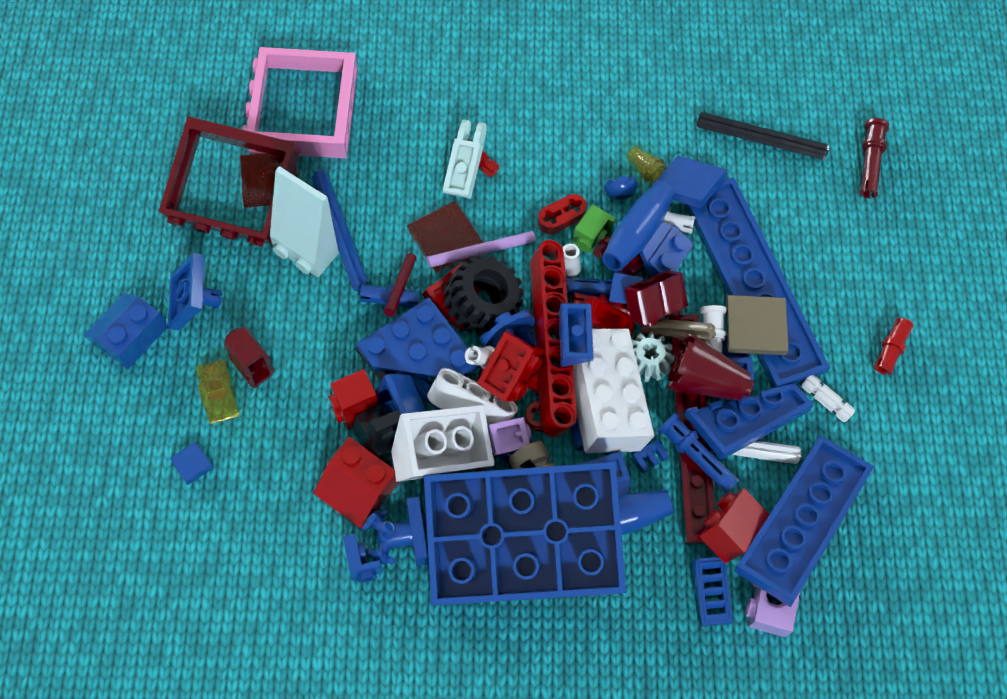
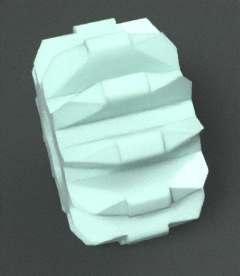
M653 332L649 333L648 338H645L640 333L637 335L636 341L631 339L639 374L644 375L645 383L649 381L650 376L656 381L660 380L662 373L667 375L671 369L670 364L674 360V355L670 354L672 344L663 345L664 335L654 339Z

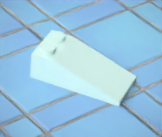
M279 166L275 171L270 227L273 251L280 258H289L295 262L297 268L303 273H311L319 278L339 254L328 197Z

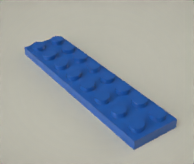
M732 177L724 180L702 208L685 204L690 216H695L694 224L728 295L786 298L787 355L757 354L773 388L804 381L811 375L818 376L827 373L830 367L735 178Z

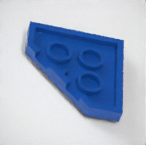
M430 298L422 301L356 344L358 351L372 370L378 372L392 371L402 373V375L426 379L427 377L436 378L439 371L444 368L454 370L464 376H468L480 368V365H471L466 362L465 352L468 347Z

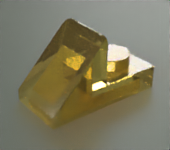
M225 359L197 366L198 389L209 423L213 424L240 416Z

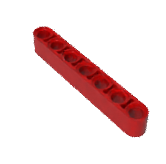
M550 239L543 241L530 260L536 347L544 350L541 356L543 359L542 364L537 370L541 426L545 434L556 438L565 434L575 423L577 412L573 365H560L559 309L561 303H568L564 252L558 242ZM549 333L554 335L556 339L550 337ZM550 360L556 362L559 367L554 366ZM553 388H556L557 390H559V392L561 393V395H557V394L553 391ZM554 415L561 418L563 424L557 422Z

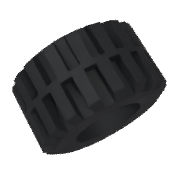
M479 255L477 258L473 256L466 262L464 261L448 280L447 287L444 289L443 295L447 297L444 300V305L450 308L447 312L450 318L455 317V324L459 327L461 324L465 326V331L471 333L475 330L476 335H482L496 325L495 320L501 314L510 312L511 315L516 314L519 311L518 308L522 305L523 300L521 297L524 295L522 288H519L522 284L520 278L514 276L515 270L506 267L507 263L503 260L498 262L497 257L490 256L487 259L485 255ZM474 287L486 291L491 297L493 304L482 300L477 295Z

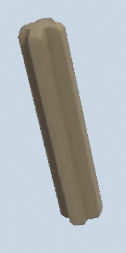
M659 319L658 323L654 326H641V332L645 335L653 332L654 336L664 335V337L684 338L687 333H690L703 341H710L716 336L715 326L711 323Z

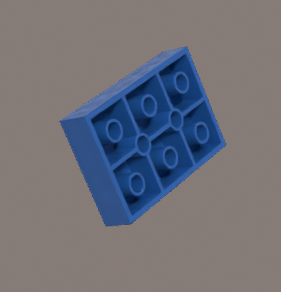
M616 462L424 476L431 606L626 593Z

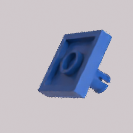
M193 253L170 276L169 329L180 330L202 310V305L219 308L221 305L222 297H218V295L222 296V291L203 287V255Z

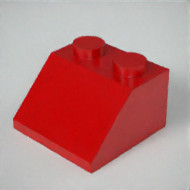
M348 437L329 460L313 494L362 530L363 525L367 522V518L380 508L399 482H396L395 470Z

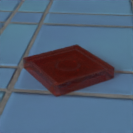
M267 153L241 155L244 208L271 205L274 194L275 171L279 166L282 167L284 158ZM296 165L294 176L298 178V171Z
M456 201L407 225V230L426 259L428 256L483 243ZM455 262L435 266L432 269L436 273Z

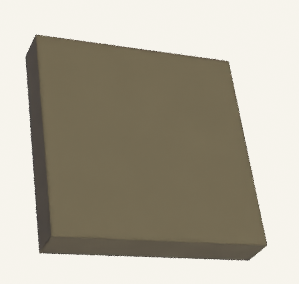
M728 295L726 298L727 352L787 355L786 298Z

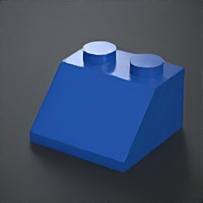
M124 293L90 327L84 336L126 369H129L168 326L159 311L140 297Z

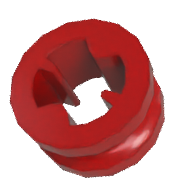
M534 402L526 410L525 422L531 430L543 431L541 419L539 422L533 420V412L538 414V411H540V402Z

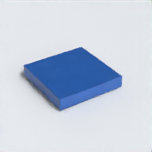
M677 155L653 185L657 181L668 182L675 191L672 200L702 208L726 179L727 169Z

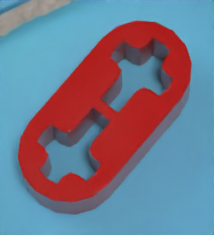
M571 194L544 207L538 215L539 229L546 234H555L581 221L586 214L587 203L585 199L580 195ZM569 205H572L574 208L579 206V211L569 210ZM546 217H549L550 219L555 218V223L552 224L550 221L545 222Z

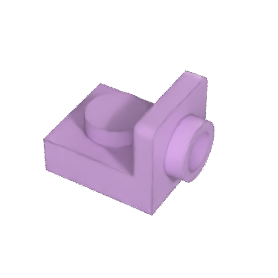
M524 417L487 425L493 455L519 450L530 444L531 431L528 424L525 423Z

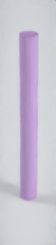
M533 231L428 256L427 263L431 268L473 256L535 242V234Z

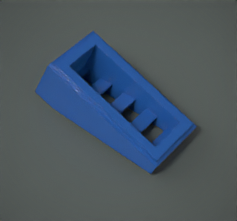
M719 557L693 560L691 571L701 627L732 624L733 618L726 564ZM716 569V574L703 575L702 570ZM718 582L719 587L704 588V583ZM720 595L721 600L706 601L705 596ZM722 608L723 613L707 615V609Z

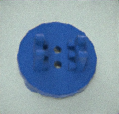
M528 309L511 315L510 312L503 313L496 318V325L479 337V341L483 347L492 346L496 348L506 331L511 332L531 346H535L536 341L530 331L535 319Z

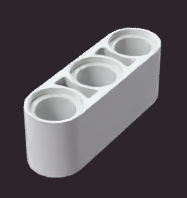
M446 368L439 371L427 394L429 401L441 409L484 405L487 425L512 420L518 411V407L514 402H504L476 384V381Z

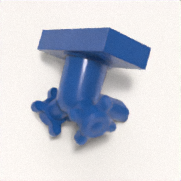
M419 497L407 498L408 521L398 523L385 521L383 518L389 513L387 509H383L381 512L376 511L367 518V522L363 525L364 531L374 527L378 532L380 543L377 551L371 549L366 551V554L371 556L374 561L380 560L381 564H394L396 559L388 556L390 549L411 545L414 547L416 566L429 565Z

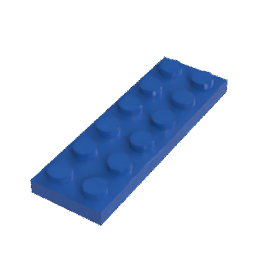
M820 435L734 572L791 607L874 466Z

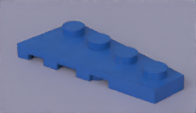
M793 383L763 390L759 395L743 396L740 401L734 400L725 403L717 401L709 403V406L705 408H688L684 416L720 460H723L806 414L812 409L814 404Z

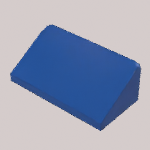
M561 303L559 309L561 366L590 362L594 359L591 304Z

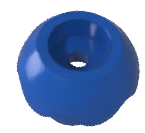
M620 176L615 181L608 179L603 188L611 199L620 200L634 196L637 191L638 181L636 182L635 176H631L630 179L626 176Z

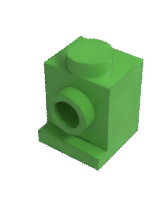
M592 204L575 227L572 242L583 252L592 253L601 239L612 234L616 218Z

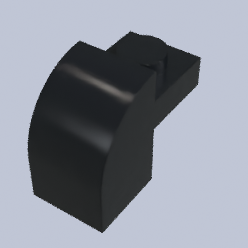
M383 404L355 415L352 429L361 445L375 456L380 457L390 453L392 450L401 414L398 410L388 414Z

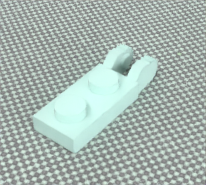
M463 119L457 139L455 138L443 193L471 199L482 155V144L486 137L487 125L486 123L479 122L473 142L467 141L471 131V122Z

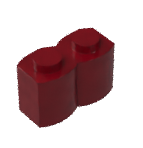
M670 270L661 272L647 280L636 282L625 288L630 321L641 324L642 327L654 326L663 317L677 316L681 310L688 306L683 273Z
M236 328L227 334L224 340V348L229 353L231 362L251 387L256 388L273 376L274 368L269 362V355L248 328Z

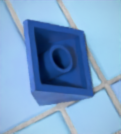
M385 375L375 390L378 406L383 404L388 414L396 410L400 414L426 411L410 375Z

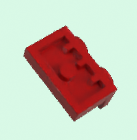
M505 331L476 384L504 402L520 400L528 389V384L526 383L531 374H534L542 364L543 359L541 356L544 350L540 347H533L511 332Z

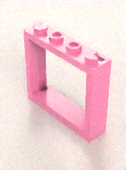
M260 47L258 58L253 60L255 79L250 80L249 92L252 98L251 102L246 104V118L248 122L247 125H243L242 130L294 142L300 149L299 156L347 159L358 70L356 53ZM268 68L342 72L334 136L258 132ZM249 149V153H263Z

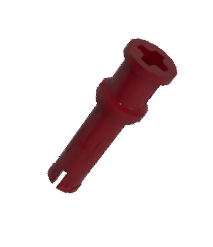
M880 118L869 119L864 124L866 139L862 143V149L865 152L860 196L870 199L871 192L872 198L878 196L881 158L887 149L885 135L889 130V123Z

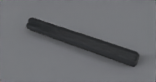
M705 112L700 113L697 121V127L819 159H825L829 150V145Z

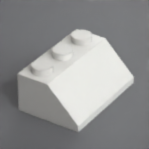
M484 405L401 414L391 450L396 482L422 479L425 475L476 471L477 468L484 469L494 466Z

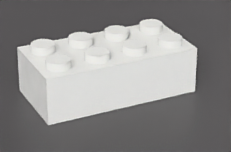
M592 329L593 361L573 365L576 412L585 453L641 451L654 437V432L629 329Z

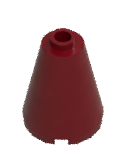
M687 333L682 341L687 343L684 350L678 349L667 378V380L672 382L667 384L666 388L676 392L740 401L743 396L748 397L754 385V381L750 379L751 373L697 336Z

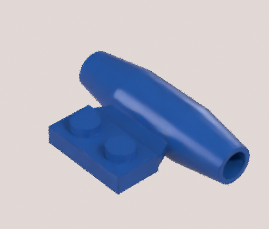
M657 181L635 201L614 230L602 256V261L606 267L613 271H620L640 254L644 263L643 266L652 275L678 269L694 244L675 225L672 226L663 222L675 195L674 188L668 182Z
M621 451L580 463L616 462L622 535L640 530L674 513L672 502L666 489L629 494L630 476Z

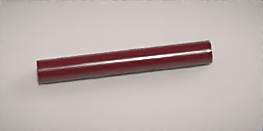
M412 253L406 254L383 312L388 317L395 315L417 258Z

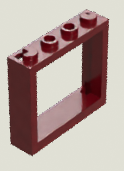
M187 116L159 213L167 218V223L183 227L184 223L194 225L193 229L199 232L209 234L210 230L218 231L221 237L230 240H236L238 236L247 239V243L254 246L263 247L264 243L273 245L270 238L273 198L263 232L178 211L200 137L283 157L282 168L293 175L300 149L294 142Z

